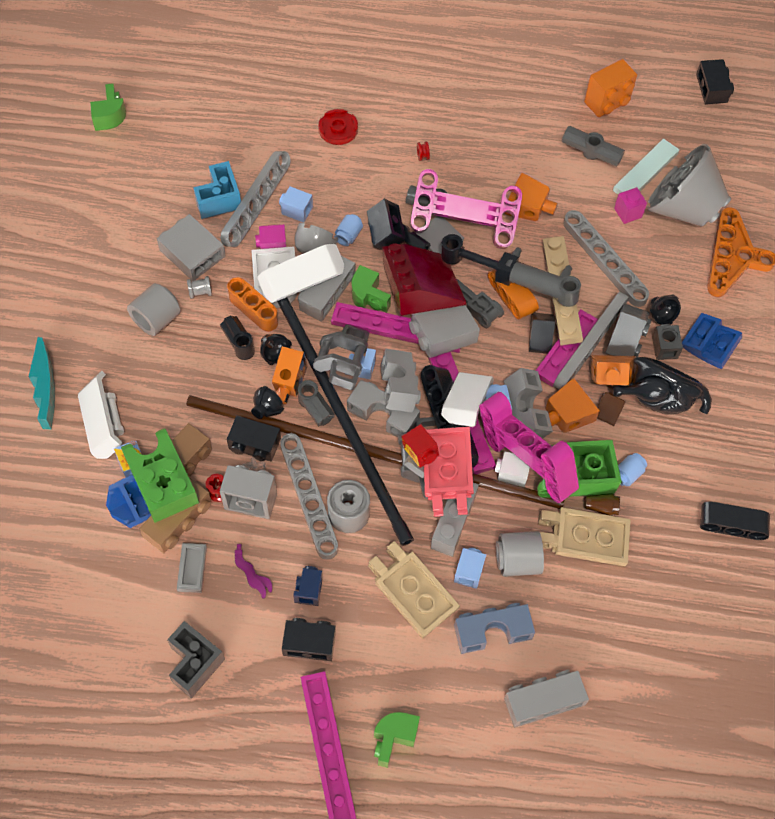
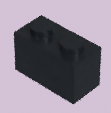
M724 59L700 61L696 76L704 104L728 103L731 94L734 92V85L730 82L729 68L726 67Z
M384 198L367 210L373 246L382 250L384 246L401 244L406 240L399 205Z
M236 415L227 437L228 448L238 455H243L244 453L258 461L267 460L272 462L281 440L280 428Z
M293 618L292 621L286 620L282 643L283 656L332 662L336 626L331 625L327 621L308 623L307 620L302 618Z

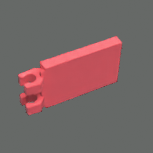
M470 427L428 429L426 431L437 443L439 456L434 462L424 465L425 496L428 497V500H432L434 517L444 516L443 499L456 498L458 515H468L467 498H472L471 494H474Z

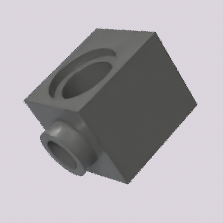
M663 324L656 326L652 336L656 360L678 359L683 349L679 325Z

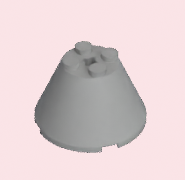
M702 144L684 157L686 159L685 163L679 168L675 166L665 176L648 200V203L651 205L650 207L647 205L646 208L650 212L700 227L704 226L708 221L712 223L720 215L718 211L721 207H725L732 198L727 192L711 148L707 144Z

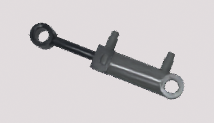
M448 234L442 239L441 257L447 264H457L462 258L495 269L496 282L507 286L511 282L554 297L561 305L566 307L574 306L579 301L581 282L578 278L570 276L572 271L570 265H567L561 275L558 276L518 262L522 252L519 247L512 254L504 252L500 261H496L465 250L463 240L458 235Z

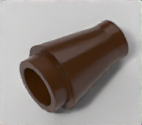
M615 493L587 496L586 510L609 516L619 515L620 496H615Z

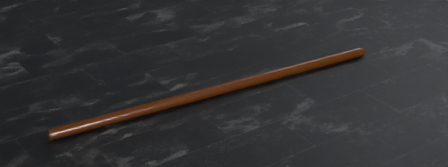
M192 395L188 396L186 405L232 419H235L237 415L280 428V432L286 434H296L304 439L354 452L349 440L344 437L264 416L262 419H258L250 411ZM363 443L370 457L402 465V453ZM473 473V483L479 484L478 487L557 509L564 505L565 500L557 503L552 498H541L535 490Z

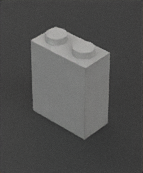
M190 214L178 220L173 227L162 232L157 238L159 250L192 281H195L225 257L223 244Z
M466 305L412 314L411 321L409 322L411 332L416 334L421 350L425 351L429 358L477 343L480 328Z

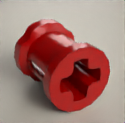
M212 474L205 482L210 498L214 502H222L220 488L224 477L221 474Z

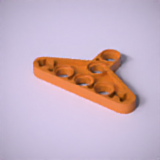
M732 207L723 209L718 220L707 286L709 294L714 297L724 296L748 268L768 272L775 265V254L772 251L753 247L740 213ZM728 216L731 217L730 224H727ZM727 231L732 237L725 238L721 232ZM718 249H727L729 255H722ZM740 253L748 254L750 259H742ZM761 258H768L771 264H764ZM716 266H724L726 272H719ZM718 280H721V282H720V288H721V289H718V288H717L716 283H717Z

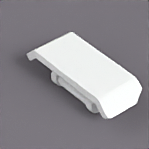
M326 244L264 270L258 276V281L265 298L269 302L274 303L342 274L344 262L336 244Z
M103 371L98 373L78 393L90 452L97 459H107L114 453V448L122 445V441L117 436L124 434V428L121 425L117 410L115 393L104 392L102 379L106 374Z
M459 372L443 405L441 415L451 424L469 427L476 426L477 416L480 411L479 405L484 401L490 385H493L494 378L492 376Z

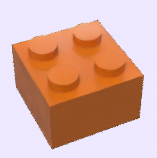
M624 59L591 74L584 100L585 104L598 118L605 114H610L620 106L627 105L631 100L638 74Z

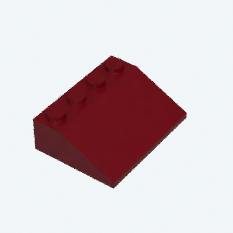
M391 244L382 247L384 270L401 316L466 305V300L451 265L442 260L440 253L407 244Z

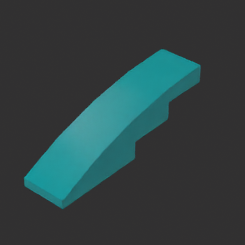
M38 337L28 377L33 387H35L33 399L39 408L37 419L42 429L51 430L55 410L53 367L46 344L42 337Z

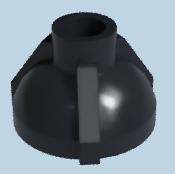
M674 294L654 297L650 303V312L653 320L660 325L673 324L681 310L679 298Z
M266 334L261 339L260 354L269 365L277 364L282 346L291 348L292 342L281 334Z
M263 386L255 391L253 397L254 407L251 412L256 418L262 419L264 416L279 415L284 411L285 408H283L281 398L273 390Z

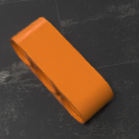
M496 270L488 272L490 284L516 319L519 320L539 310L538 302L529 288L512 282L509 286L496 282Z
M235 277L229 280L227 288L231 303L263 331L270 332L278 327L276 307L244 279Z

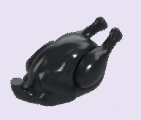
M636 357L634 359L637 367L634 378L629 385H613V395L615 397L635 395L646 407L665 415H677L688 411L698 399L702 401L699 411L708 414L711 409L712 398L704 384L672 366L648 357Z

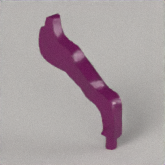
M237 544V550H235L236 566L244 571L249 586L258 590L262 599H265V588L268 589L269 593H272L270 579L255 573L253 565L243 559L242 544Z

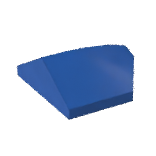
M133 474L109 485L106 506L112 518L132 528L146 521L151 516Z

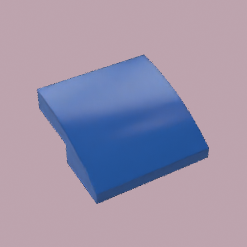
M701 313L682 341V345L685 350L694 356L722 369L742 339V332L723 326L722 320Z

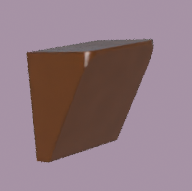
M605 392L598 406L600 412L597 419L615 426L626 402Z

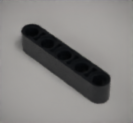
M433 365L425 366L421 372V381L437 428L469 427L451 424L441 415L443 405L454 384L449 370ZM470 432L472 468H474L478 463L479 456Z

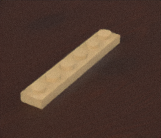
M564 236L543 239L548 272L560 276L563 269L569 265ZM552 297L560 345L582 343L583 336L577 304L566 307L561 305L556 298Z

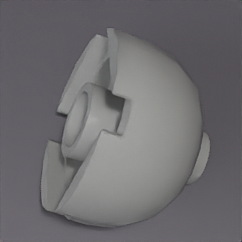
M305 223L298 224L294 240L297 250L302 254L326 244H337L338 237L333 239L331 232L314 225H310V228H304Z

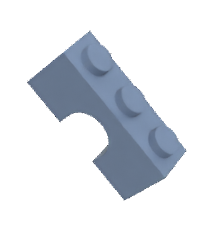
M520 603L510 604L506 606V609L501 610L489 608L476 615L464 613L455 619L454 624L461 654L484 650L487 644L485 632L490 628L501 629L506 634L508 644L532 640L535 634L528 604L520 605Z

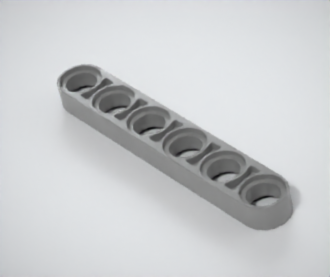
M286 151L273 152L221 232L220 238L224 246L236 247L243 240L290 166V155ZM280 155L282 157V165L279 164ZM270 171H272L273 173L272 180H270L269 178ZM260 186L263 187L262 195L259 193ZM250 201L253 202V209H252V211H250V208H249V203H250ZM241 216L243 218L242 226H240L239 219ZM230 232L233 234L232 242L229 241Z
M576 210L568 211L564 218L566 230L617 289L629 296L628 301L630 304L636 307L644 306L649 297V291L582 213ZM576 218L579 223L571 224L568 219ZM587 232L592 237L585 239L581 236V233ZM601 247L605 252L598 254L594 251V248ZM614 262L618 267L611 269L607 266V263ZM627 277L631 283L623 284L620 278ZM633 293H642L644 295V299H636L633 296Z
M620 291L556 378L553 384L555 388L560 390L576 376L619 316L624 304H627L629 296Z
M286 434L280 441L281 451L316 551L322 559H332L337 555L338 543L303 445L296 434ZM287 441H295L297 447L293 450L286 449L284 445ZM296 460L304 462V467L300 470L293 469L291 465ZM303 480H308L312 484L308 490H302L298 485ZM314 500L318 502L319 507L314 511L308 510L306 508L307 502ZM317 521H322L327 526L325 530L318 532L314 530L313 525ZM325 542H330L334 545V549L330 553H325L320 549L321 545Z

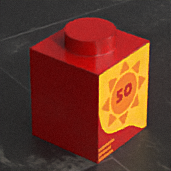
M421 424L401 436L404 449L419 468L426 464H431L439 456L437 443Z

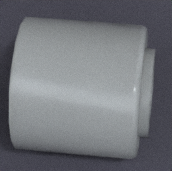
M154 283L127 306V311L138 327L147 334L155 336L180 314V306L175 296L167 288Z
M343 480L336 483L330 489L327 496L330 523L340 532L355 533L363 529L368 523L370 517V495L366 487L360 482ZM344 501H353V504L348 502L344 504Z
M539 531L499 534L498 541H496V559L502 576L539 575L543 573L544 552Z

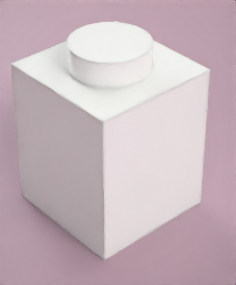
M505 451L503 459L498 458L495 472L499 473V481L525 487L530 467L514 453Z

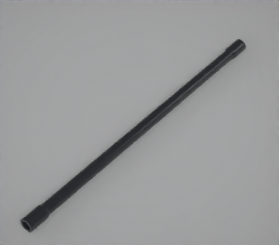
M287 297L277 301L377 494L401 546L410 544L414 541V537L394 504L333 384L329 382L326 371L320 372L313 368L314 360L318 355Z

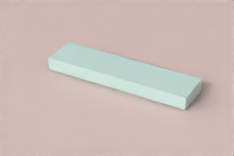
M662 139L614 186L613 191L619 194L636 187L641 191L678 155L680 149Z

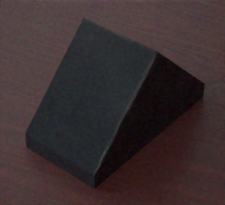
M536 312L531 314L529 352L548 354L552 349L555 327L553 314Z

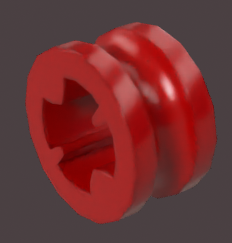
M427 141L424 144L417 143L419 161H422L423 158L430 160V149Z

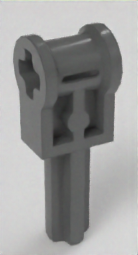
M457 279L469 312L481 326L489 328L496 318L504 315V310L497 301L492 300L484 292L476 295Z

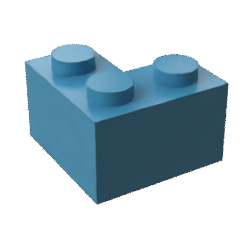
M229 161L209 166L211 183L193 187L201 219L235 211L241 202L240 192Z

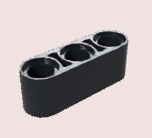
M704 502L701 506L700 528L708 532L753 540H766L769 538L770 514L763 510L718 502Z

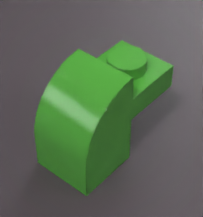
M105 84L107 100L90 102L91 118L95 131L115 128L126 117L124 100L120 98L119 91L115 92L114 84Z
M362 265L358 267L352 278V299L358 307L366 308L367 305H370L374 310H381L387 313L391 306V295L377 289L379 286L378 272Z
M396 712L385 716L379 721L374 731V738L383 740L382 742H377L374 757L379 758L378 766L388 768L393 743L414 747L420 716Z

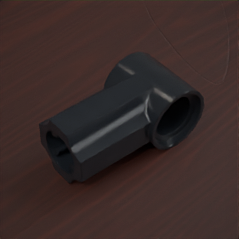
M230 315L224 318L220 327L234 348L236 356L241 360L252 358L255 354L252 335L245 330L237 316Z

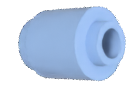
M354 214L345 215L335 231L336 235L334 238L338 237L337 242L339 244L349 246V244L354 242L363 228L361 219Z
M640 454L628 455L618 465L622 481L620 485L631 486L645 472L647 462Z

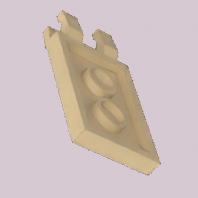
M563 507L560 508L559 512L541 511L538 525L554 526L553 534L540 532L543 548H552V552H555V555L624 567L628 564L631 519Z
M394 541L387 546L386 552L395 563L387 568L375 556L369 561L368 567L377 576L375 584L423 639L457 611L460 605L413 551L410 554L408 552L405 554Z

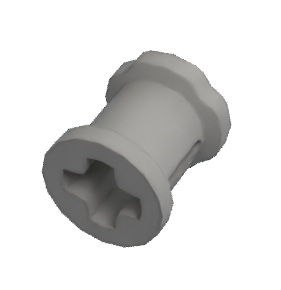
M209 276L195 281L187 279L190 299L204 294L212 296Z

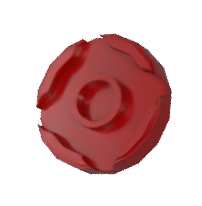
M333 109L327 111L320 118L318 132L327 143L333 145L347 144L355 139L358 134V121L353 114H349L344 109Z

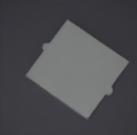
M440 216L430 221L426 231L422 233L415 232L431 244L430 251L440 254L441 242L446 235L455 234L464 241V237L446 219Z

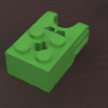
M165 428L155 433L158 439V446L151 454L141 455L133 448L132 444H126L121 447L154 523L199 503L195 489Z
M613 440L567 442L574 453L579 489L569 497L614 494L622 481ZM543 479L537 487L538 495L541 498H551L546 489L545 479Z

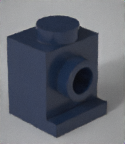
M305 566L303 568L302 576H297L295 587L297 591H294L293 594L294 603L319 606L323 581L321 570L313 566Z

